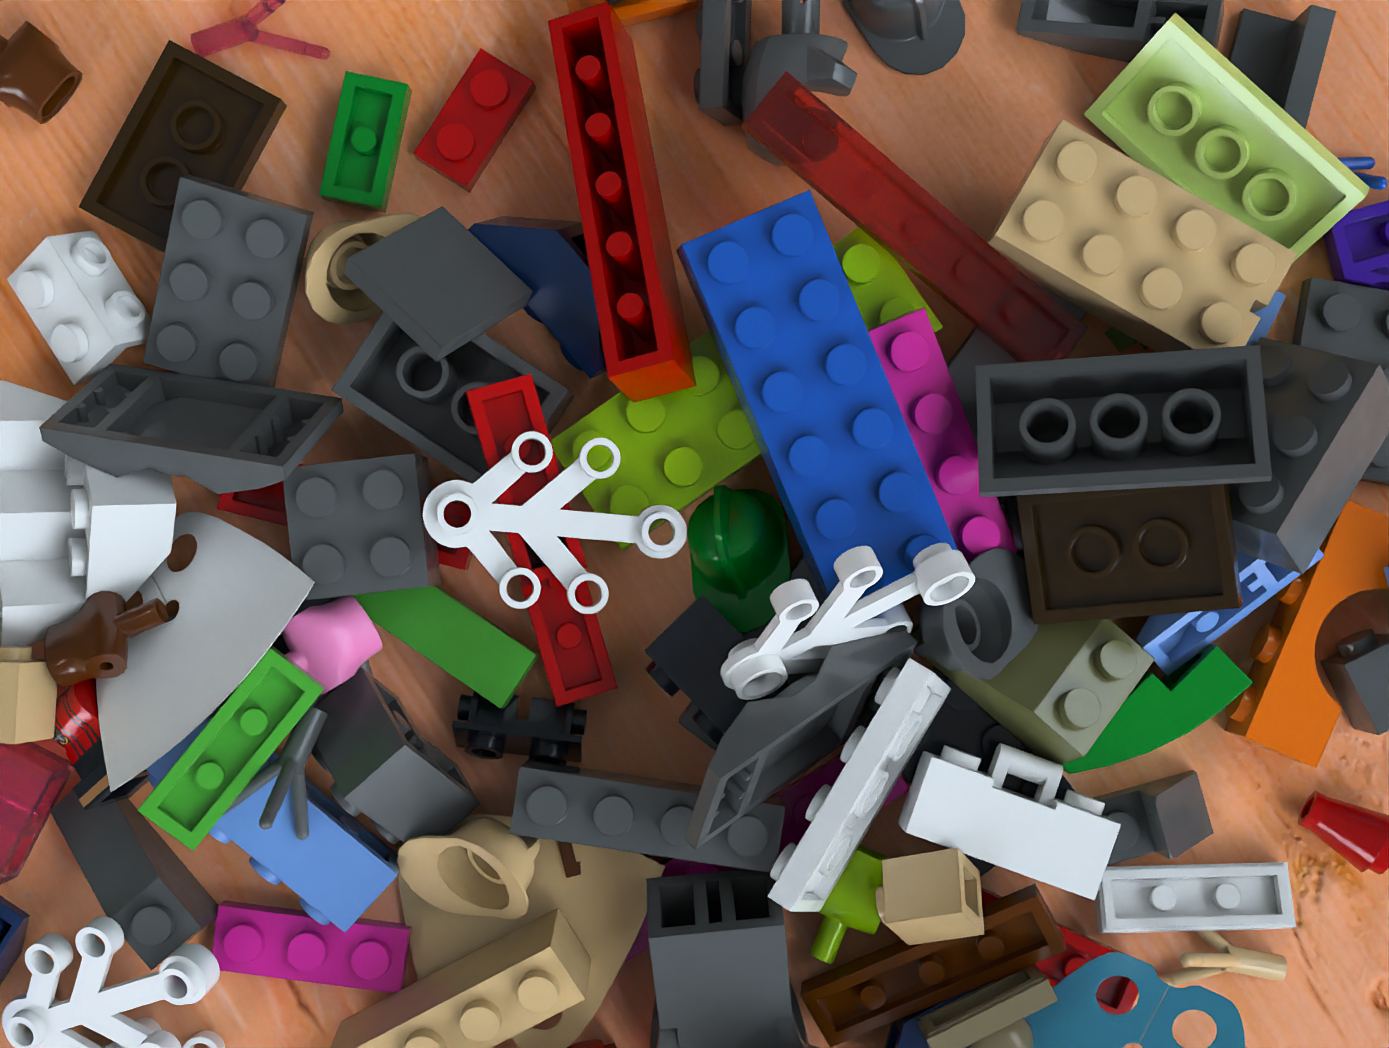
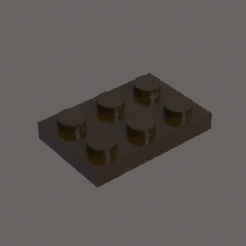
M169 40L82 199L79 208L165 253L180 177L189 174L242 190L287 105L279 97Z
M1228 484L1016 495L1034 625L1240 608L1243 604Z

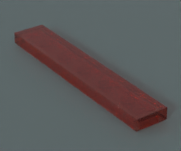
M785 71L741 126L742 129L1017 362L1064 359L1087 330L1083 324L787 71Z

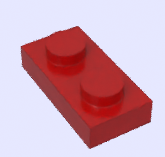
M480 48L413 155L419 162L470 193L536 89L534 81Z

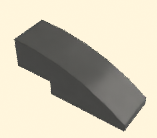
M1022 0L1016 31L1018 35L1050 45L1130 63L1175 12L1217 49L1224 17V0Z

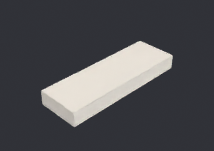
M1287 862L1106 867L1095 898L1098 934L1266 930L1296 927Z

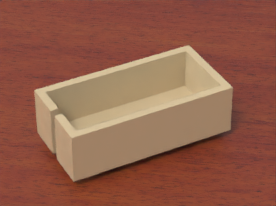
M1063 119L1042 144L981 250L995 260L1156 352L1245 346L1261 319L1253 313L1269 305L1297 256L1296 252Z

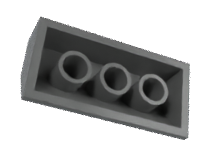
M1260 345L975 366L980 497L1271 481L1272 472Z

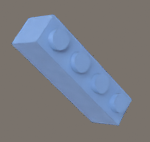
M221 705L185 739L145 769L150 773L148 780L154 788L220 709ZM274 751L272 755L267 759V761L263 764V766L259 769V771H261L263 768H265L267 765H269L271 762L277 759L280 755L276 751ZM276 776L250 797L223 815L208 833L220 842L227 844L232 840L251 856L249 862L254 870L268 882L278 885L282 881L301 897L299 899L301 907L315 921L323 925H328L332 922L346 933L397 877L399 871L398 855L306 776L309 836L305 840H300L296 837L291 784L272 827L267 830L260 828L259 819L278 776Z

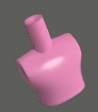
M352 595L340 596L322 605L311 606L292 617L281 632L290 651L285 656L325 685L321 695L354 676L362 664L382 649V642L375 626L363 607Z

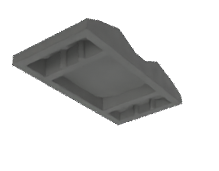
M109 364L44 422L39 429L42 441L71 458L117 478L151 467L168 475L186 476L217 494L260 489L285 481L344 410L342 398Z
M907 631L884 633L831 646L818 674L804 676L790 684L774 698L747 702L721 738L712 757L684 839L696 850L847 742L857 727H868L881 706L875 702V696L881 683L894 667L902 671L907 660L911 657L917 641Z

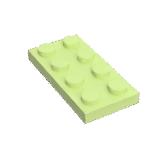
M1176 12L1083 114L1133 160L1296 252L1297 256L1294 261L1367 196L1370 189L1367 184Z

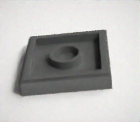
M443 206L348 257L344 274L436 362L525 307L532 294V290Z

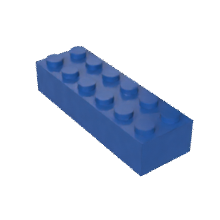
M810 190L681 244L676 252L823 601L828 598L840 582L833 567L834 562L841 554L854 547H871L883 569L882 577L875 584L868 587L858 600L914 572L913 560L923 549L937 543H947L951 546L952 550H958Z

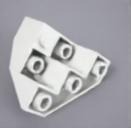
M0 380V645L28 646L44 639L49 627L64 622L78 613L87 598L94 593L101 591L115 592L123 596L125 602H127L171 553L177 503L171 476L149 467L117 478L71 458L42 441L39 427L68 401L5 380Z

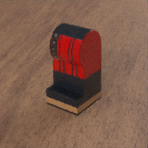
M96 678L83 680L70 686L56 699L53 741L65 748V754L81 778V781L72 790L85 810L130 798L149 781L148 775L150 773L144 770L114 791H110L99 726Z

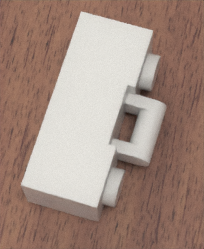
M999 743L986 774L978 770L981 758L946 745H944L940 756L923 751L898 820V824L906 833L950 849L958 847L962 853L1095 901L1121 824L1102 815L1105 803L1067 789L1064 800L1054 798L1062 777L1063 765ZM1008 773L1038 784L1034 798L1002 787L1006 774Z

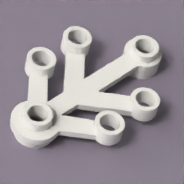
M535 431L525 432L518 436L512 445L511 452L473 484L462 480H451L438 485L428 495L423 507V521L430 536L438 543L450 548L468 547L498 582L499 592L504 602L517 609L527 608L537 601L541 591L540 581L531 570L523 567L517 568L490 531L519 533L566 588L567 599L570 605L576 611L583 614L599 612L608 601L609 590L601 577L587 573L558 537L634 543L642 554L651 558L663 559L676 554L683 547L687 536L686 523L681 514L666 505L649 506L640 511L637 516L560 509L595 479L607 478L618 469L621 460L619 449L612 441L606 438H594L584 444L579 452L578 459L522 506L493 504L492 502L525 472H539L550 463L553 455L552 445L545 435ZM533 439L542 444L545 455L541 463L527 465L520 459L518 453L519 446L526 440ZM594 446L605 447L611 454V465L603 472L593 470L587 463V453ZM452 501H462L471 510V518L463 527H452L444 519L445 507ZM659 518L668 521L672 527V537L663 545L653 543L648 534L650 524ZM515 575H525L530 578L533 584L532 594L525 600H514L507 593V583ZM586 580L594 581L600 589L598 601L591 606L580 605L575 598L576 587Z
M937 543L923 549L915 556L913 560L914 572L858 600L868 587L875 584L882 577L883 569L871 547H854L841 554L834 562L833 567L840 582L819 609V602L807 580L794 579L778 586L770 595V601L776 615L759 638L748 639L731 649L728 659L721 666L720 675L724 684L728 688L734 689L740 699L752 700L764 697L780 688L786 682L788 674L819 673L831 646L884 633L901 631L910 633L913 629V623L902 602L918 594L922 596L927 605L938 606L952 602L964 595L973 586L975 576L961 551L952 550L951 546L947 543ZM815 613L805 628L794 633L801 621L808 619Z
M99 916L89 922L76 935L75 943L78 952L82 956V961L71 998L60 1001L55 995L60 973L73 960V949L70 943L59 934L47 933L26 950L25 962L32 973L27 994H21L6 1005L2 1013L3 1030L8 1041L15 1048H118L112 1045L101 1047L70 1029L78 1025H83L126 1048H182L178 1039L170 1032L164 1030L154 1031L120 1012L163 999L175 1005L196 1003L217 983L220 976L218 961L210 950L200 944L186 943L179 946L161 963L159 971L104 988L113 954L124 943V933L115 920L106 916ZM96 935H98L103 940L105 945L98 941ZM46 952L52 957L53 960H51V959L46 955Z

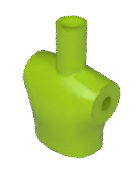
M859 844L820 912H818L824 918L809 951L810 955L818 960L832 964L847 927L875 935L881 922L876 905V890L879 885H883L882 860L891 858Z

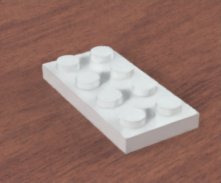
M909 658L902 671L894 667L884 678L875 696V702L881 705L868 728L866 729L863 726L857 727L846 742L840 756V760L846 763L833 787L828 784L823 785L812 799L805 815V819L810 821L811 824L798 846L792 842L789 843L777 858L770 873V877L776 883L767 897L790 912H820L951 690L933 671Z

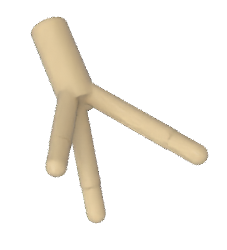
M1195 931L1214 947L1218 953H1184L1180 957V962L1187 968L1162 974L1158 977L1163 982L1169 984V986H1175L1223 972L1282 981L1287 973V961L1283 955L1234 947L1216 931Z

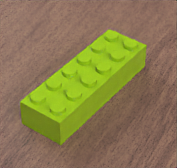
M869 220L833 245L867 329L917 308H925L934 334L943 328ZM710 330L689 344L697 386L635 403L621 391L551 439L554 453L565 469L578 459L583 445L594 438H606L618 447L621 460L616 472L607 478L595 479L581 491L595 513L637 516L643 509L654 505H666L680 513L712 491L714 486L722 484L762 456ZM594 446L588 451L587 463L593 470L603 472L611 465L612 457L609 450L605 447ZM661 518L654 520L649 526L648 534L667 521ZM616 542L623 551L634 545V543Z

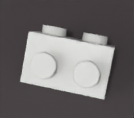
M94 231L46 237L7 278V281L73 385L91 381L126 348L147 343L151 318L146 312L143 303L138 299L116 265L109 250Z

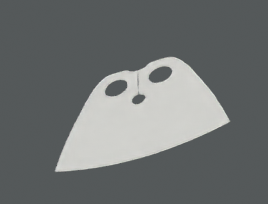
M185 512L176 517L172 544L181 535H193L197 542L194 559L184 570L173 572L168 568L166 557L138 589L142 594L143 604L158 598L166 606L171 600H176L179 603V611L176 617L171 621L128 639L127 669L124 673L114 678H96L99 726L111 792L147 769L185 739L238 687L284 630L315 584L303 571L270 546L212 515L201 512Z

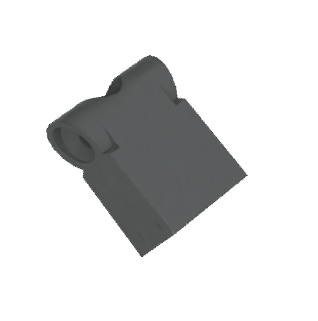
M740 869L646 879L648 940L656 995L652 1014L650 1048H809L801 1009L789 980L783 908L767 897L776 883L770 877V873Z

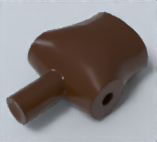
M25 21L8 40L0 35V101L8 107H14L24 112L40 124L48 122L75 93L82 81V73L60 52L57 44L31 23Z
M101 591L92 594L87 598L78 613L68 620L47 629L45 634V659L51 676L61 686L70 687L91 678L107 679L121 675L127 669L128 639L168 622V611L164 603L160 599L155 598L127 610L125 599L118 593Z

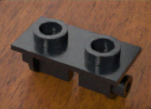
M476 691L473 692V696L461 694L457 718L458 720H466L468 722L453 721L452 729L456 747L465 748L467 754L482 759H500L503 757V753L529 756L528 759L560 765H566L567 761H582V737L573 736L572 734L584 735L587 710L575 709L576 702L556 707L554 700L531 697L528 719L516 718L519 695H514L507 707L500 709Z

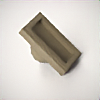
M1033 964L996 979L920 1017V1020L917 1022L930 1048H965L967 1046L969 1048H1033V1032L1031 1025L1025 1017L1059 1000L1049 980Z

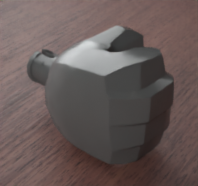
M782 0V34L768 36L755 42L744 72L741 106L744 134L748 149L761 159L776 166L819 163L834 154L838 145L839 137L835 133L837 118L811 108L802 109L798 107L793 101V94L804 90L846 97L850 95L857 77V73L842 62L848 47L847 42L837 37L820 34V0H803L802 3H800V0Z

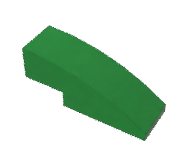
M1211 644L1168 677L1165 674L1159 680L1153 673L1146 671L1087 754L1082 758L1061 764L1063 765V771L1072 774L1107 767L1149 753L1189 733L1222 711L1254 682L1217 645Z

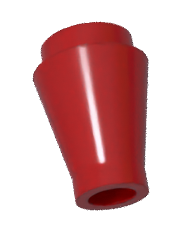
M1314 791L1309 796L1298 817L1299 825L1313 832L1360 872L1370 869L1380 875L1389 868V815L1327 797L1318 791Z

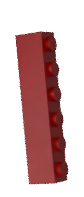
M607 1L549 20L548 26L607 375L635 403L694 387L697 384L633 40Z

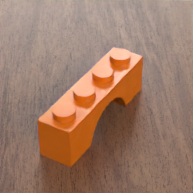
M1349 499L1319 547L1324 557L1307 569L1304 574L1299 575L1275 594L1279 604L1270 624L1266 623L1260 628L1251 646L1250 656L1255 660L1248 677L1254 683L1227 705L1225 710L1229 720L1224 731L1292 761L1317 768L1342 710L1327 693L1316 669L1315 643L1320 626L1328 613L1345 598L1365 590L1389 589L1383 568L1389 565V517Z

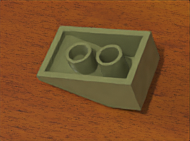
M1110 619L1038 624L1037 632L1029 644L999 674L990 680L974 679L965 671L945 669L936 663L931 656H924L1036 756L1060 765L1082 758L1087 754L1155 660ZM920 624L910 634L917 642L922 637Z

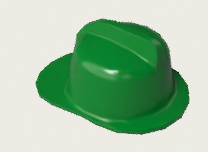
M726 485L714 486V494L696 507L690 517L687 529L693 593L695 600L703 594L740 633H748L766 626L773 619L776 612L771 604L770 595L778 586L791 580L787 522L783 508L769 494L756 489L731 490Z

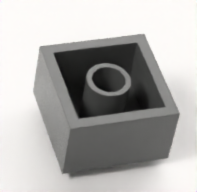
M413 453L297 466L290 476L283 481L291 560L295 566L315 582L304 600L441 585L437 541L430 536L423 521V507L428 495L431 493L427 457Z

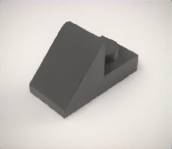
M1194 770L1093 797L1105 803L1102 815L1121 824L1107 865L1153 852H1158L1167 859L1176 858L1214 833L1198 775Z

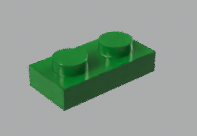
M348 71L345 72L319 195L324 200L386 213L412 93L408 84Z

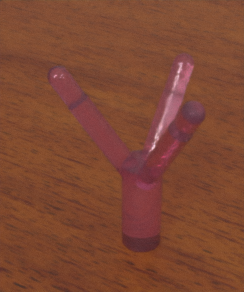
M260 0L242 16L191 34L193 48L197 55L203 58L246 42L326 60L330 56V51L326 47L257 29V25L282 6L286 0Z

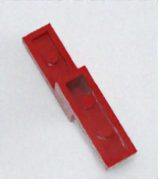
M531 373L466 391L488 471L511 452L516 438L525 432H539L545 435L551 443ZM531 439L524 441L519 446V457L525 464L537 465L541 463L545 452L540 442ZM554 450L552 459L547 467L536 473L525 472L497 498L498 504L522 506L557 477L560 471ZM569 502L560 509L571 510ZM505 532L514 564L517 568L523 567L531 570L540 581L541 591L539 598L533 605L527 607L556 707L618 689L597 614H583L576 611L568 602L566 588L519 533ZM558 537L582 567L588 568L580 539ZM518 575L524 599H527L532 594L533 584L527 576ZM587 580L581 582L575 589L576 601L583 606L593 605Z

